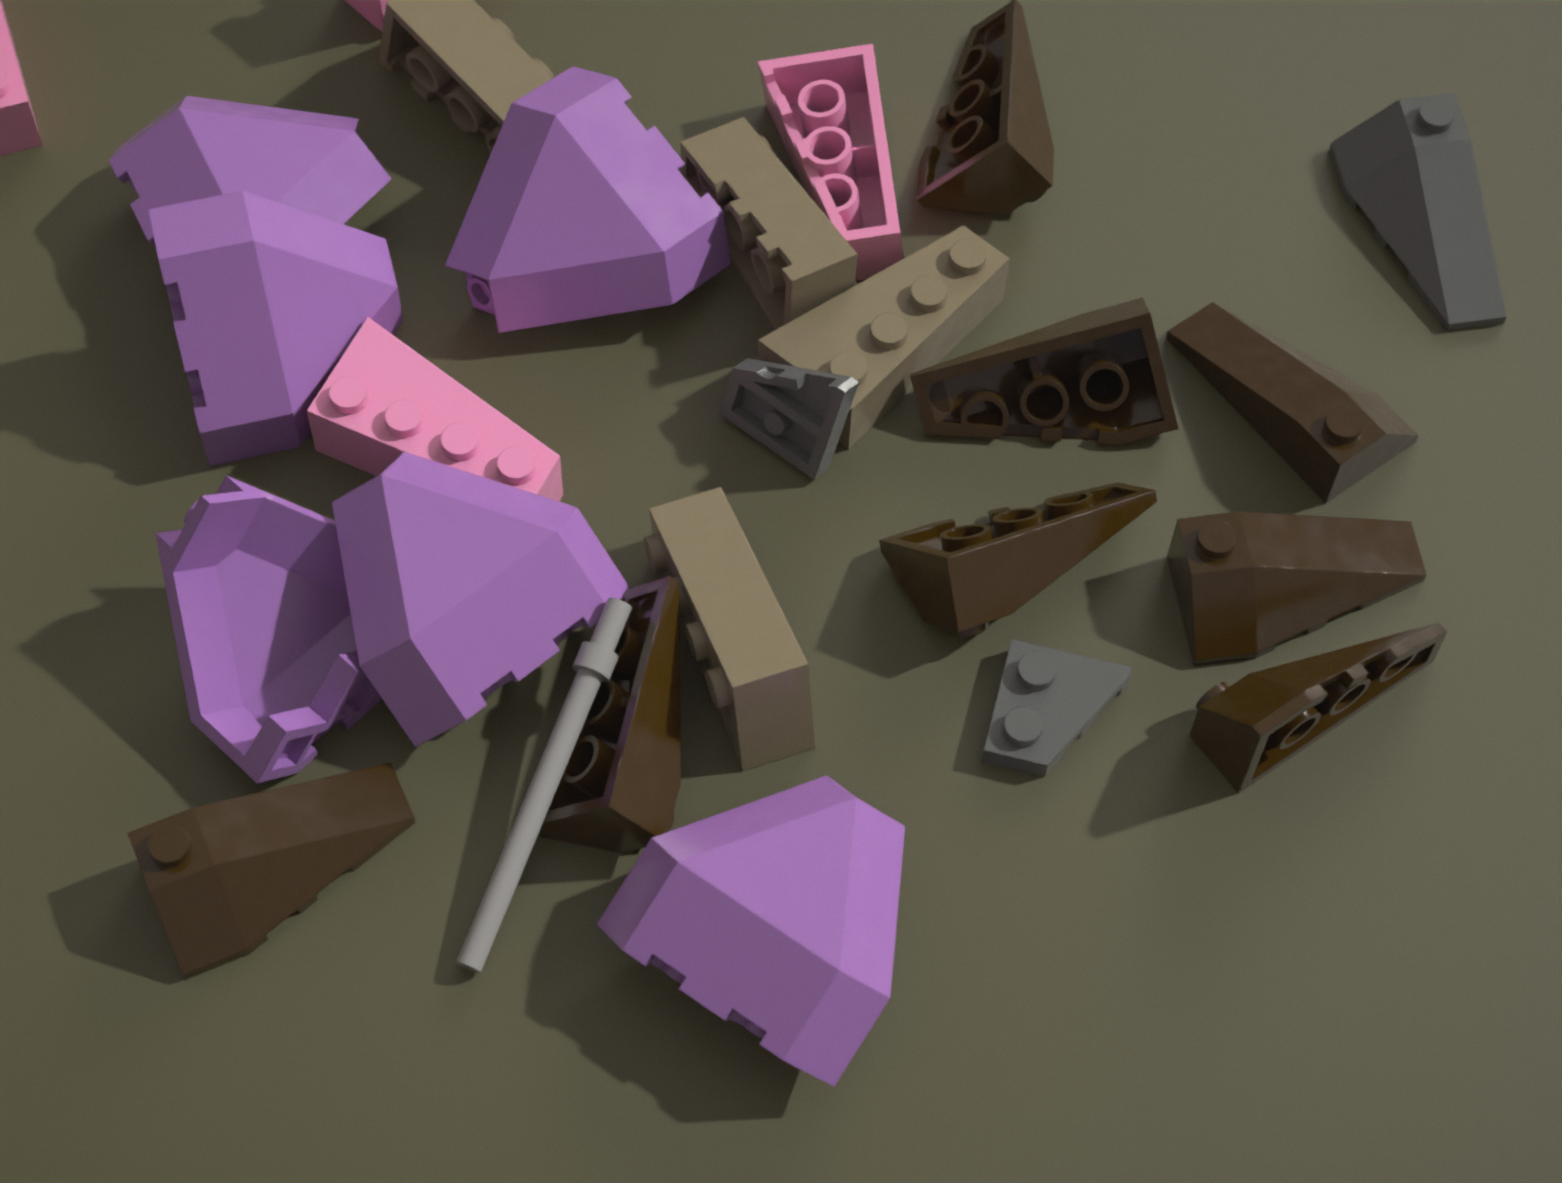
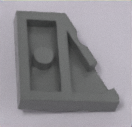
M747 358L732 369L719 414L815 480L830 467L859 381L850 376Z
M1011 639L981 762L1045 777L1064 757L1066 748L1074 740L1080 739L1096 722L1097 715L1116 694L1121 695L1128 687L1132 667Z

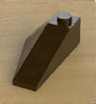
M1012 0L973 26L969 32L952 77L959 84L958 90L951 103L940 108L935 121L943 128L936 146L931 145L925 148L919 163L916 200L923 207L1007 215L1026 202L1032 203L1040 199L1053 186V142L1023 7L1017 0Z
M1143 298L1083 313L910 374L925 434L984 438H1000L1003 435L1040 437L1041 441L1061 442V439L1097 440L1098 444L1120 445L1179 429L1151 313Z
M1214 302L1167 331L1166 338L1325 503H1328L1416 443L1419 437L1375 392Z
M1119 482L1049 497L1044 500L1045 511L1039 508H1017L1011 510L1009 507L989 510L990 523L970 524L956 527L953 519L930 523L880 539V549L924 622L950 629L951 634L955 636L975 635L986 631L989 628L988 622L1013 614L1157 503L1156 490Z
M1242 511L1177 519L1167 554L1193 666L1256 659L1275 650L1276 644L1302 632H1305L1306 635L1325 627L1328 620L1354 608L1359 610L1365 609L1423 582L1427 576L1411 521Z
M671 576L625 591L621 600L628 603L632 610L614 651L619 656L609 682H601L539 831V837L623 853L645 848L652 837L669 832L674 821V809L681 785L679 582Z
M1438 622L1249 673L1230 687L1225 682L1219 683L1198 700L1195 706L1198 711L1189 736L1234 789L1240 793L1432 663L1448 631Z
M390 762L193 807L127 834L184 980H187L252 953L268 940L267 933L295 911L301 914L317 901L316 895L346 871L353 872L411 827L415 823V818Z

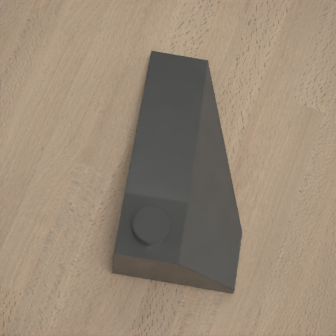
M1450 93L1399 99L1331 142L1329 152L1343 196L1354 210L1361 208L1375 226L1374 236L1384 250L1391 247L1409 271L1407 280L1444 329L1452 331L1504 324L1506 312L1472 141L1456 94Z

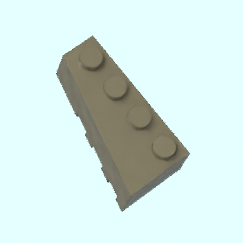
M390 0L386 3L378 61L391 72H394L401 66L415 78L411 81V88L428 101L435 95L441 98L451 112L452 121L466 133L478 130L486 135V144L490 152H492L511 103L554 78L553 73L545 63L536 58L532 59L516 43L513 33L504 22L497 18L492 19L475 0Z
M744 117L680 142L681 159L685 163L681 168V174L699 197L709 193L723 210L730 258L775 330L857 285L856 269L858 254L772 152L766 138L763 135H758Z
M963 225L758 339V360L850 376L859 381L838 441L849 449L913 388L910 379L911 373L937 365L1004 300L1010 258Z
M718 487L649 508L653 534L644 537L648 560L654 573L663 571L665 577L671 576L679 582V615L684 623L687 644L694 661L699 662L710 696L715 707L718 709L742 772L815 749L809 664L722 488Z

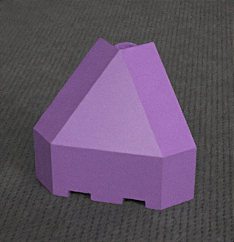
M572 66L511 103L445 264L447 267L466 274L467 291L471 298L472 307L495 315L498 333L673 305L731 264L723 210L709 193L699 197L679 172L685 165L683 160L655 126L648 130L644 128L626 105L632 96L615 77Z
M193 96L184 97L117 147L109 159L116 177L123 183L128 181L138 193L139 198L131 203L130 206L147 240L155 245L148 211L151 208L243 190L344 224L392 179L355 132L359 121L358 118Z
M243 190L148 209L164 285L167 288L173 324L184 370L187 373L192 393L195 417L208 465L213 466L301 447L312 434L307 409L367 317L392 335L403 323L398 286L386 239Z
M405 451L380 475L332 501L359 665L415 747L468 720L487 705L483 698L511 680L519 682L560 650L556 644L565 639L573 630L583 625L585 628H591L599 621L607 599L609 597L621 599L629 588V585L577 507Z
M226 475L216 494L201 495L199 500L190 507L185 515V526L183 529L157 532L155 535L190 720L256 783H261L299 773L318 756L317 750L312 746L338 722L348 730L383 699L359 665L335 520Z
M826 775L652 837L597 925L625 953L644 966L652 964L662 969L668 976L681 984L679 990L723 1020L727 1021L730 1019L742 1025L754 1035L762 1038L760 1045L783 1061L835 1087L891 997L905 825L860 800Z

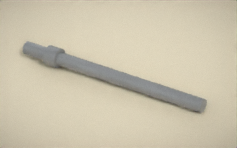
M612 597L607 599L590 642H582L572 668L577 672L456 960V964L468 970L481 973L600 684L601 682H609L619 656L614 651L632 610L628 603Z

